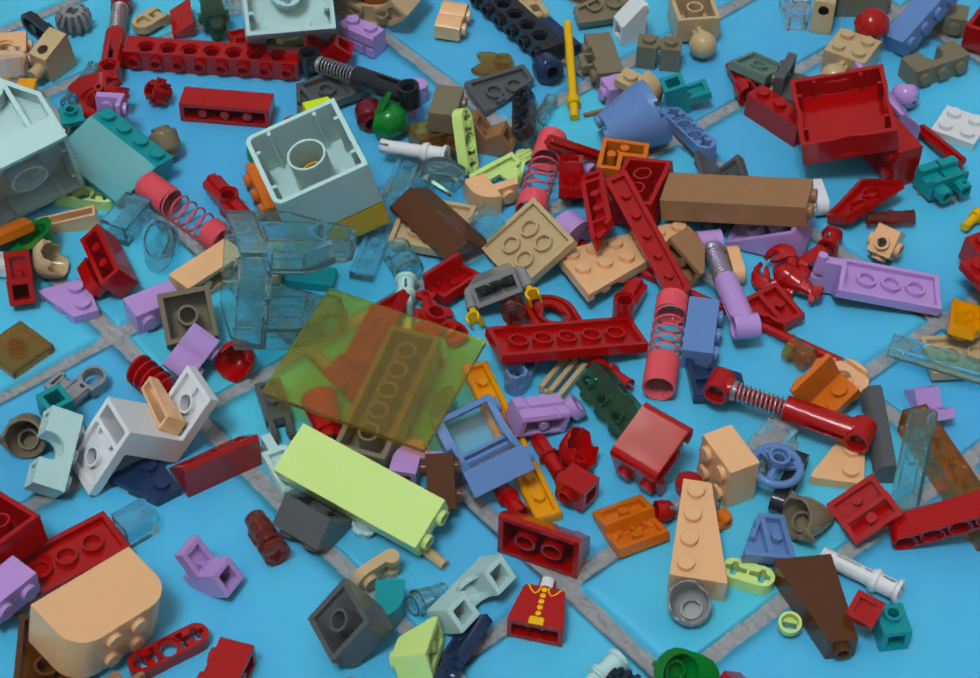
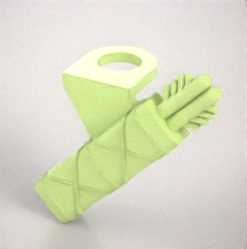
M521 148V150L516 151V154L513 152L507 153L486 166L471 172L468 178L485 173L491 182L497 181L500 178L503 180L515 178L520 186L525 163L531 160L532 151L530 148L526 150Z

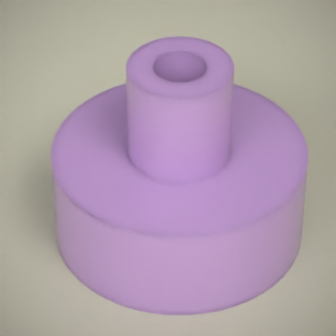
M569 394L563 399L564 405L567 406L571 413L570 416L576 421L587 415L584 406L576 396Z

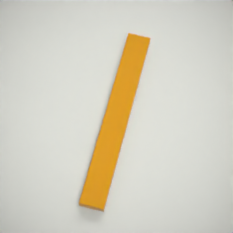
M487 361L463 366L462 375L474 400L485 394H491L492 398L496 396L503 410L500 414L511 430L512 426H509L505 419L508 403ZM484 404L478 407L493 439L502 436L487 406ZM525 437L517 438L525 447L529 446ZM535 459L532 462L535 469L513 480L525 505L530 509L532 517L546 522L562 520L563 513Z

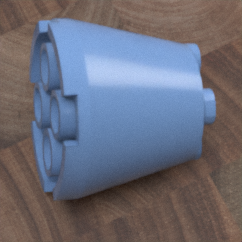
M644 80L632 83L603 110L593 116L598 129L601 128L598 131L601 141H603V137L650 143V148L663 146L673 140L670 125L666 116H663L657 103L658 99Z

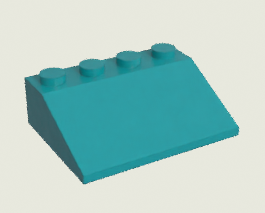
M109 107L91 115L68 137L83 180L105 198L111 200L118 208L137 198L135 186L142 175L148 172H155L165 180L171 178L173 156Z

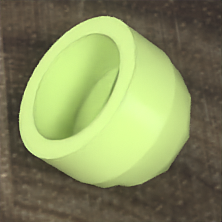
M793 611L782 613L777 624L780 633L786 637L797 635L802 627L801 617ZM783 626H786V627H796V629L785 628V627H783Z

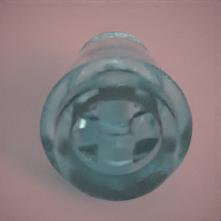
M441 582L413 589L405 598L406 607L412 616L425 617L427 615L426 611L449 588L445 583Z

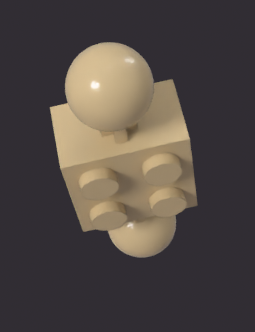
M669 0L667 17L674 37L683 38V42L689 41V50L693 56L700 59L712 56L717 47L716 39L719 36L721 20L715 1Z
M841 27L823 51L820 75L848 71L853 69L854 62L857 61L865 67L876 65L882 41H879L881 38L874 39L871 36L859 34L856 30L853 32L850 29Z

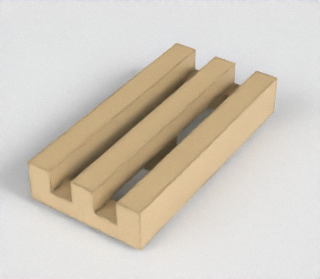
M576 358L558 361L539 384L538 392L547 395L560 394L561 398L564 399L587 371V363L582 362L579 364ZM573 369L576 370L559 392L556 393L557 388L564 383Z

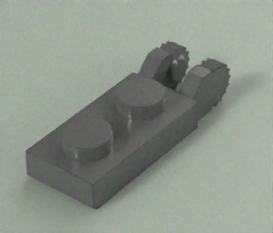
M275 379L254 384L265 426L269 429V433H271L276 443L279 442V433L276 429L278 425L285 424L286 435L289 440L293 439L295 432L292 424V414L281 380Z

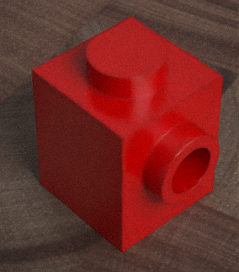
M572 462L565 470H561L555 478V497L562 503L583 512L598 496L600 478Z

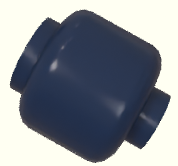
M541 53L532 63L533 74L544 84L552 85L557 83L563 76V63L552 53Z

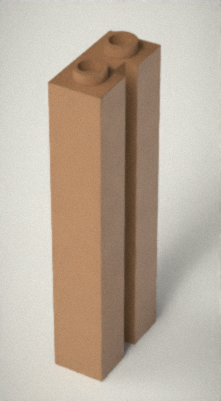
M669 172L660 197L661 220L807 228L809 218L814 216V204L817 203L818 189H814L813 179Z

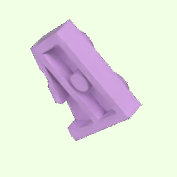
M81 279L38 290L40 299L43 302L47 300L53 304L54 310L66 315L67 319L74 324L100 317L94 297L85 288Z

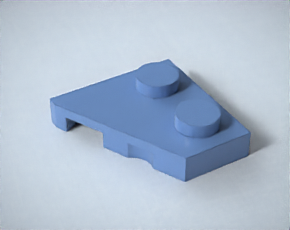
M758 512L743 550L741 562L773 565L775 559L796 557L785 515Z

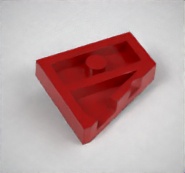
M777 282L747 297L753 312L759 314L761 321L783 331L805 320V313Z

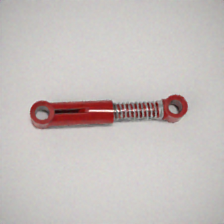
M110 0L111 15L109 28L105 32L98 71L116 70L117 75H120L122 79V50L127 40L126 25L128 15L133 12L132 0ZM107 79V83L114 81L113 79Z
M724 367L713 369L702 390L704 397L711 403L723 404L731 400L733 402L737 401V403L741 402L742 405H750L751 408H759L760 411H768L769 414L773 412V415L777 414L778 417H781L782 422L843 442L849 450L856 453L868 451L877 431L876 422L865 415L851 417L792 396H788L786 400H783V396L779 399V395L774 397V393L771 396L770 392L765 394V390L762 393L761 389L756 391V387L752 389V386L747 388V384L743 386V383H739L736 380L734 373Z

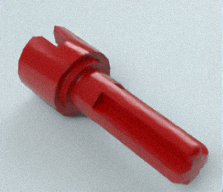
M726 63L725 68L735 84L733 86L734 94L739 103L744 105L747 93L757 87L750 78H746L728 69L729 63Z

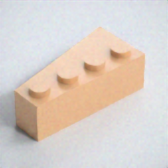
M683 478L667 592L669 593L671 587L680 580H696L709 592L712 600L725 601L728 582L712 483Z

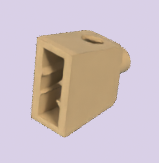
M814 0L809 32L831 34L836 0ZM820 12H825L827 14L821 15Z
M52 27L45 31L29 52L33 67L27 71V75L29 78H37V81L42 77L48 81L55 82L77 65L67 34Z

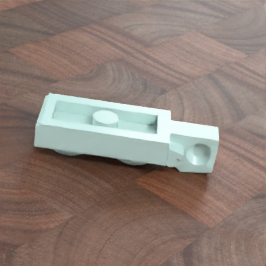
M271 433L260 436L262 445H260L262 449L261 461L282 497L284 498L285 494L301 493L302 491L280 480L273 470L288 446L286 444L277 445Z

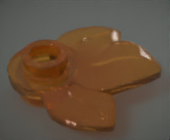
M480 52L477 53V58L481 63L471 68V72L478 76L489 75L514 67V61L511 55L507 53Z

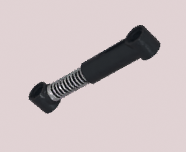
M305 46L298 51L300 69L304 76L314 77L323 74L348 83L355 89L382 98L389 91L392 93L390 100L399 103L406 111L418 109L422 104L419 83L415 79L400 80L361 66L353 67L325 58L320 54L316 46Z

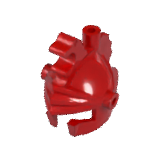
M116 70L84 75L73 81L68 87L70 92L79 97V101L76 104H81L84 118H89L97 113L95 101L97 92L125 93L126 103H128L127 99L130 96L128 94L129 88L120 87L123 85L121 76L117 75ZM107 79H113V80H114V81L111 82V83H107Z

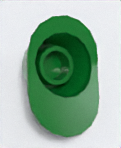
M43 217L33 222L35 231L20 237L9 251L29 249L30 256L32 257L33 247L41 239L50 240L55 244V234L50 228L51 220L48 217Z
M674 647L666 650L658 657L657 661L652 662L654 678L720 677L718 667L713 660L684 648Z

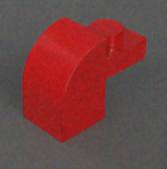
M337 32L326 43L314 35L302 37L301 48L316 46L320 54L325 58L346 64L353 56V43Z
M560 154L558 198H564L565 200L583 198L580 184L582 182L581 175H583V155Z
M29 249L3 252L10 306L36 303V284Z

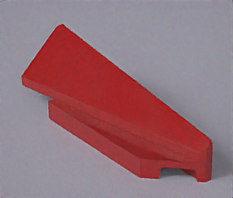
M603 168L581 175L582 182H580L590 237L596 252L600 250L601 240L615 226L608 190L604 184L605 171Z

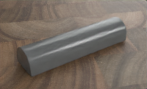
M881 385L868 386L862 390L860 398L863 415L872 418L877 424L876 434L869 447L874 476L879 483H895L897 464L883 389Z

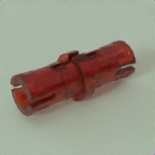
M887 209L886 212H867L865 214L866 228L877 227L879 223L891 228L898 225H915L916 213L914 209L905 211Z

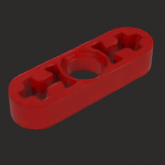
M192 623L133 652L127 661L130 676L133 677L136 673L143 671L145 678H152L205 651L210 644L208 628L201 623ZM192 636H196L197 638H201V639L198 640V641H196L194 638H191V637H192ZM167 647L177 649V652L169 657L161 654L162 650ZM153 655H156L157 662H155V658H152ZM142 663L143 665L147 666L145 668H142L141 666H137V664Z

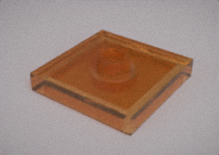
M22 321L17 322L0 334V369L13 379H16L55 352L54 345Z

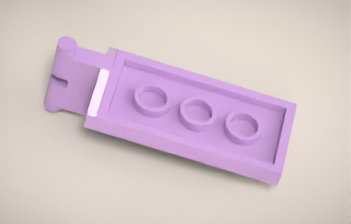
M820 251L815 261L813 272L809 277V281L812 282L813 286L822 284L824 287L823 293L832 294L838 298L939 316L942 310L939 275L840 256H837V258L830 257L826 252Z

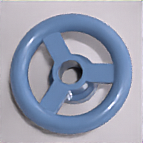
M768 443L757 447L752 452L757 459L762 456L768 463L769 471L765 476L758 470L756 477L763 485L775 489H786L796 485L802 479L804 474L803 461L790 447L778 443ZM783 471H795V474L790 479L783 481L774 480L776 475Z

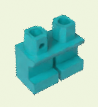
M955 155L917 166L912 183L929 201L937 199L941 204L949 202L952 199L953 193H957L961 198L969 196L972 185L967 181L969 172H962L958 167L959 160Z

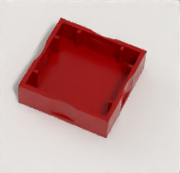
M883 64L850 69L837 74H821L790 80L804 165L899 150L898 129L893 107L889 101L888 84Z

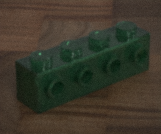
M596 360L575 382L581 391L579 393L581 398L593 405L595 408L593 410L594 414L602 421H606L609 425L608 431L615 438L619 439L642 405L609 366Z

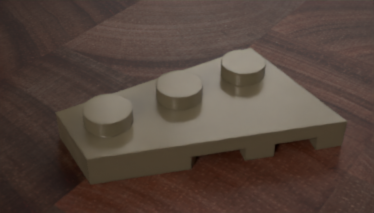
M588 0L574 6L573 15L578 29L613 24L614 15L629 0Z

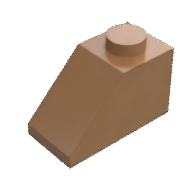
M689 226L669 237L666 243L692 288L704 274L705 244Z

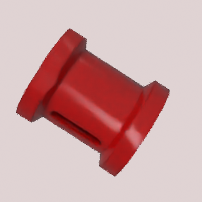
M829 225L822 230V239L817 244H822L828 249L832 247L831 257H833L838 252V243L843 239V232L838 227Z

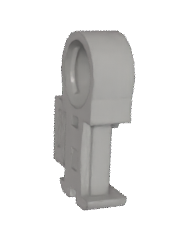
M89 366L83 369L75 380L72 379L70 381L65 378L66 374L60 370L43 386L44 390L60 383L71 396L76 407L88 395L94 399L107 388L108 381L103 368ZM93 375L99 376L93 385L85 383L88 377Z

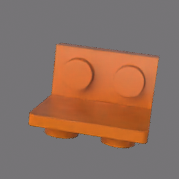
M829 353L818 358L807 373L798 377L793 382L789 390L795 398L839 413L861 394L860 390L840 373Z

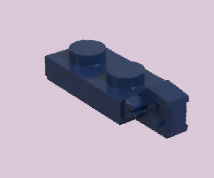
M481 614L462 634H454L439 658L441 664L435 671L434 677H460L459 670L464 668V665L471 660L473 651L478 643L486 637V631L493 622L487 614Z

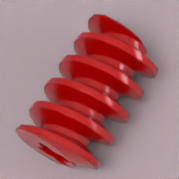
M141 355L134 359L126 374L127 382L134 386L142 395L141 387L149 376L159 379L167 393H169L177 381L167 371H164L161 366H158L154 360H151L148 355Z

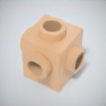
M879 223L875 232L872 231L868 236L866 242L868 245L867 250L873 253L872 258L885 263L886 259L894 262L895 257L899 258L904 249V244L902 243L906 235Z

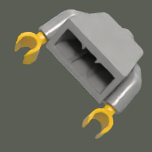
M505 263L474 276L469 286L464 290L466 310L469 312L465 319L472 330H474L473 325L477 321L481 327L485 324L478 312L479 308L522 291H525L529 307H533L531 302L533 299H539L540 303L543 302L540 291L534 287V283L527 270L521 266L513 267L509 263Z

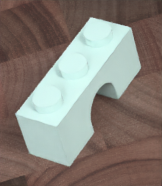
M52 405L43 412L37 438L48 441L54 448L55 456L54 459L39 456L30 463L23 489L54 499L68 491L72 481V477L69 476L71 466H74L78 457V451L75 450L77 441L81 439L84 433V425H82L84 415Z
M501 554L480 556L426 612L430 618L434 616L439 617L444 634H462L480 616L475 606L488 597L499 596L516 576Z

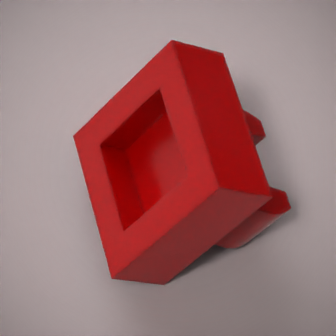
M858 589L844 618L871 632L886 603Z

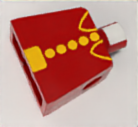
M545 576L540 579L539 585L525 584L508 615V637L562 647L565 592L556 589L557 582L555 579Z

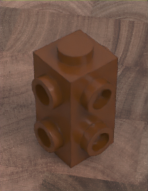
M453 452L425 454V460H420L421 477H426L427 488L424 489L443 498L448 505L450 515L451 509H457L456 503L462 502L461 486H455V475L460 474L459 458H453Z

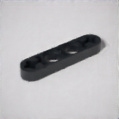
M529 86L518 89L512 97V132L518 141L530 138L535 132V95Z

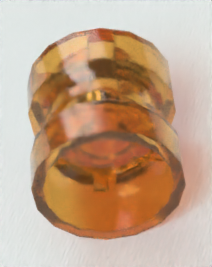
M794 336L786 343L781 357L789 363L794 362L800 370L807 371L814 363L818 350L810 345L805 346L802 340Z

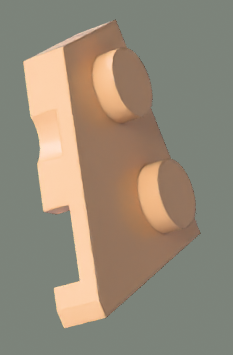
M837 441L811 473L809 484L841 489L851 488L864 479L865 452H853L843 442Z

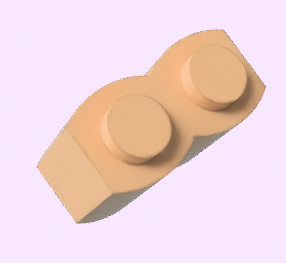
M443 0L434 25V38L460 42L462 36H466L467 23H470L472 18V10H469V4Z

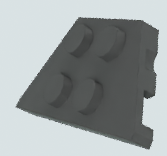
M322 74L296 83L297 114L303 112L302 103L328 96L330 99L334 98L338 107L373 94L355 89L348 83Z

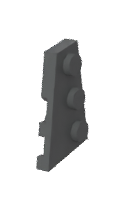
M522 64L466 81L464 89L477 109H480L486 117L512 100L513 94L518 89L524 86L531 87L534 78L526 66Z

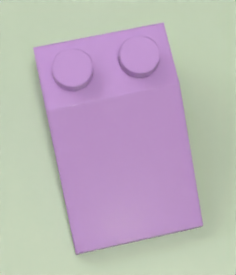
M810 218L807 228L734 224L726 245H738L740 250L764 256L770 248L777 244H789L794 247L799 258L805 253L814 227Z

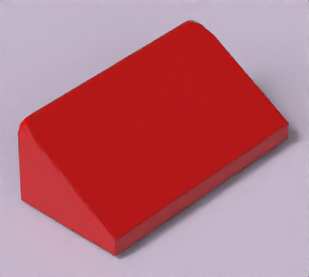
M185 0L170 10L173 38L195 36L190 0Z

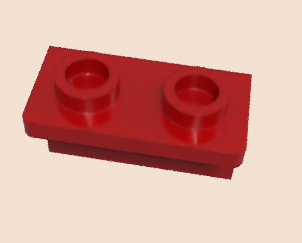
M456 252L422 275L424 288L430 292H435L437 295L435 300L447 305L464 294L465 288L469 286L474 276L479 274V272L465 266L462 254Z

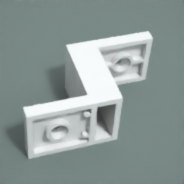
M187 365L168 393L186 421L185 426L178 435L159 430L147 403L107 397L78 441L75 449L78 451V457L72 468L88 495H99L125 455L174 463L179 461L219 402L196 366Z

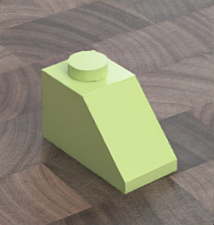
M431 617L397 638L394 650L390 652L389 659L390 665L393 669L395 668L398 678L434 677L445 643L439 617Z

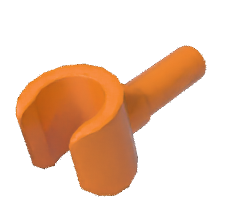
M722 507L716 512L719 531L722 529L727 530L732 526V514L725 507Z

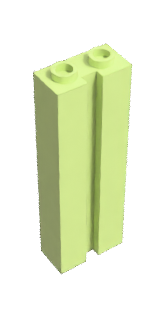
M304 423L273 469L280 480L352 520L363 524L419 557L423 550L427 551L433 543L434 535L431 533L434 528L443 526L449 516V508L443 498Z

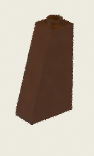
M831 554L775 559L772 569L775 574L774 585L791 610L801 617L803 628L824 659H846L853 657L858 643V636L853 622L844 618L848 605Z

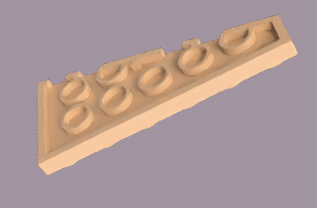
M675 221L657 227L667 242L669 237L689 226L685 221ZM631 233L601 240V247L598 252H596L592 242L577 246L557 263L588 303L594 300L595 295L599 292L606 293L611 289V285L617 282L623 283L648 268V264Z

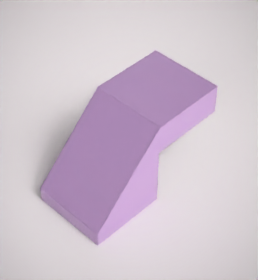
M926 385L904 390V395L920 422L932 423L956 418L954 407L942 406L939 386Z

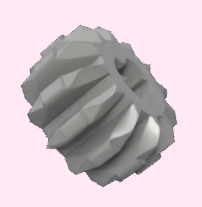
M75 2L70 5L67 3L66 6H60L59 10L55 12V23L59 31L67 35L70 34L71 37L74 35L80 36L81 33H87L88 29L92 28V16L89 8L85 7L84 4L77 5Z

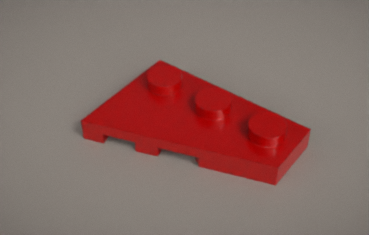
M861 178L826 214L828 223L849 225L905 189L903 180Z

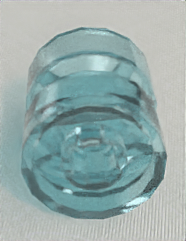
M396 238L389 241L383 247L381 257L394 279L398 273L404 271L414 273L417 279L422 275L424 266L407 239Z

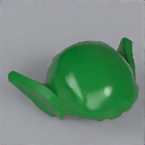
M389 91L378 102L372 123L374 134L379 139L384 138L387 140L418 130V126L408 123L409 119L406 110L398 103L389 101L392 95Z

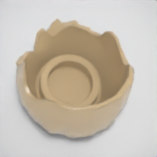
M41 239L33 247L32 267L38 276L46 279L66 276L69 261L68 258L59 253L61 245L53 244L50 240Z

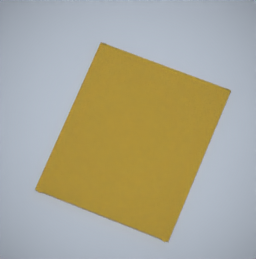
M329 288L261 393L265 397L425 453L470 371L486 346V341Z

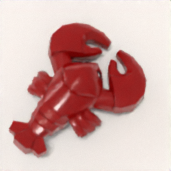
M777 244L770 248L763 257L766 261L770 259V263L777 264L773 267L774 279L771 280L767 266L764 267V273L760 274L763 266L762 262H759L751 273V283L757 291L777 282L791 298L793 293L796 292L797 294L808 296V303L813 304L823 296L824 287L822 284L813 286L812 282L807 278L812 271L805 264H801L797 268L798 256L794 247L789 244Z
M429 290L416 292L415 299L422 301V308H414L415 319L420 320V322L414 325L411 331L439 338L447 330L448 332L444 338L446 347L455 348L465 344L469 332L463 324L451 319L455 316L451 308L448 306L443 308L438 305L434 300L437 296L435 292H430Z

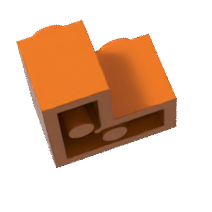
M603 137L596 170L603 168L605 178L619 173L626 157L649 159L650 143Z

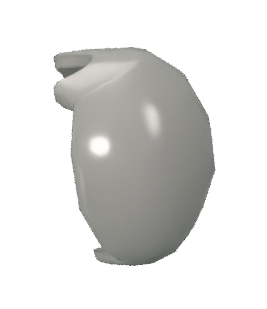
M680 580L671 587L667 595L669 614L680 625L691 628L698 627L708 620L712 611L711 597L709 592L696 580Z

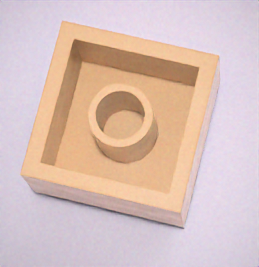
M732 424L703 434L696 470L703 481L712 483L714 499L719 500L726 509L753 499L760 462Z

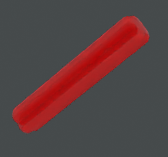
M925 124L920 125L919 136L944 157L955 155L959 160V168L966 163V157Z
M552 134L548 135L544 141V144L549 149L564 154L583 155V160L597 164L600 150Z

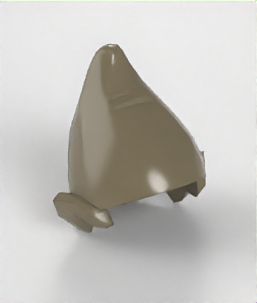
M29 412L21 413L10 419L0 435V445L20 458H33L39 455L47 443L46 440L37 438L41 423L40 417Z
M793 490L790 491L783 502L784 509L782 515H785L792 540L815 543V536L825 531L834 521V514L825 505L813 498L796 495V492Z

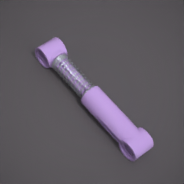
M721 229L696 231L695 233L705 244V258L714 277L715 289L728 317L732 339L760 338L762 332L760 316L757 312H753L738 276L732 271L724 253V237Z

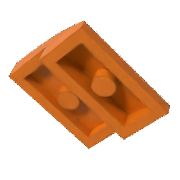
M19 217L0 225V246L35 231L33 222L25 217Z
M641 494L592 512V517L601 534L619 559L670 540L669 531L655 517V508Z

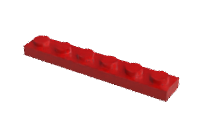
M627 170L605 178L604 184L661 290L665 288H678L687 295L691 294L692 289Z

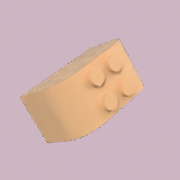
M127 547L31 604L28 641L60 674L70 678L94 676L107 667L115 666L121 658L130 652L141 649L153 637L158 622L162 593L161 581L157 574L130 547Z

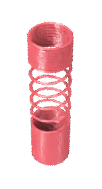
M548 126L539 131L531 155V161L526 171V177L523 180L521 192L515 205V213L525 205L523 202H528L533 197L547 210L549 196L552 193L556 173L559 170V157L563 153L547 148L544 141L550 134L567 139L566 134L561 129ZM531 168H534L536 171H535V172H531L530 169H531ZM542 171H547V172L553 171V173L547 174V173L542 172ZM540 173L547 175L551 180L543 181L535 178L532 174ZM531 175L534 179L529 180L528 177ZM538 181L545 183L549 188L540 189L533 186L530 182ZM529 183L531 187L526 188V184Z
M148 172L137 181L135 186L137 198L160 215H163L164 218L169 219L190 237L195 238L206 249H209L224 238L234 243L235 231L222 220L214 218L212 213H206L204 207H198L195 201H190L187 195H182L178 188L167 182L157 173ZM182 197L187 198L188 202L181 208L178 216L171 217V214L181 204ZM190 203H194L196 208L189 214L186 222L179 223V217L185 213ZM198 209H202L204 215L198 219L194 228L188 229V222L193 219ZM206 215H211L212 219L207 221L201 227L199 235H196V228L201 225ZM194 230V235L190 234L189 231Z
M665 288L657 294L654 321L650 335L651 340L649 341V350L642 382L643 392L655 400L669 399L676 391L680 364L679 357L681 356L680 348L683 344V329L686 324L684 320L687 317L689 303L688 295L678 288ZM667 306H675V307H678V308H680V309H668V308H666V307H667ZM683 322L682 328L678 326V324ZM673 325L678 327L679 330L669 331L665 330L661 326ZM659 327L666 332L657 334L655 329ZM679 331L682 332L680 337L674 333ZM671 334L676 336L678 339L667 340L660 337L659 335ZM658 337L668 342L655 343L654 338ZM680 341V345L677 346L676 344L671 342ZM671 344L674 345L676 348L664 349L658 345Z

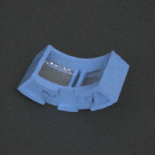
M485 394L429 422L443 452H453V458H459L460 474L457 476L460 481L467 482V485H465L466 490L474 498L535 469L532 463L535 461L532 450L529 446L525 447L514 436L500 414L503 411L500 402L496 396L492 398L491 394Z

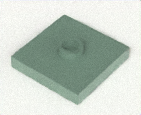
M753 51L729 61L728 69L761 84H767L771 82L773 73L777 72L780 62Z

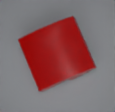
M873 473L826 504L856 546L904 515Z

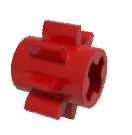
M157 77L156 80L151 79L146 83L144 95L146 96L145 99L150 100V104L159 107L160 103L165 105L171 99L172 88L171 84L166 83V79Z

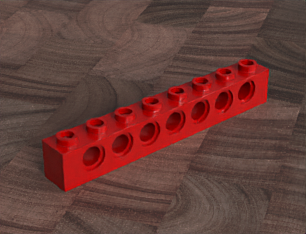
M128 35L122 50L125 69L288 81H299L301 75L297 55L301 47Z

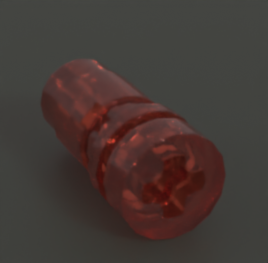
M517 294L500 301V313L507 325H519L526 314L523 298Z
M263 510L250 512L245 518V525L248 528V536L252 543L257 547L258 552L267 565L277 566L282 564L291 553L284 537L277 532L275 526L272 525V521Z

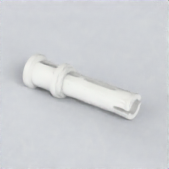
M384 138L379 142L383 144V146L379 145L380 153L419 158L423 163H428L429 161L438 162L442 166H447L450 160L451 149L449 145H444L443 147L434 146L430 142L420 145Z
M828 547L822 550L820 555L831 554L838 573L865 585L869 592H877L890 598L891 603H898L907 582L901 579L899 581L884 574V570L880 568L875 570L868 568Z

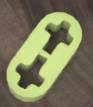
M728 558L724 561L728 586L757 595H767L773 590L775 574L770 568L756 563L741 562V559ZM732 570L737 571L735 575L730 574ZM760 578L765 579L763 583L758 582Z

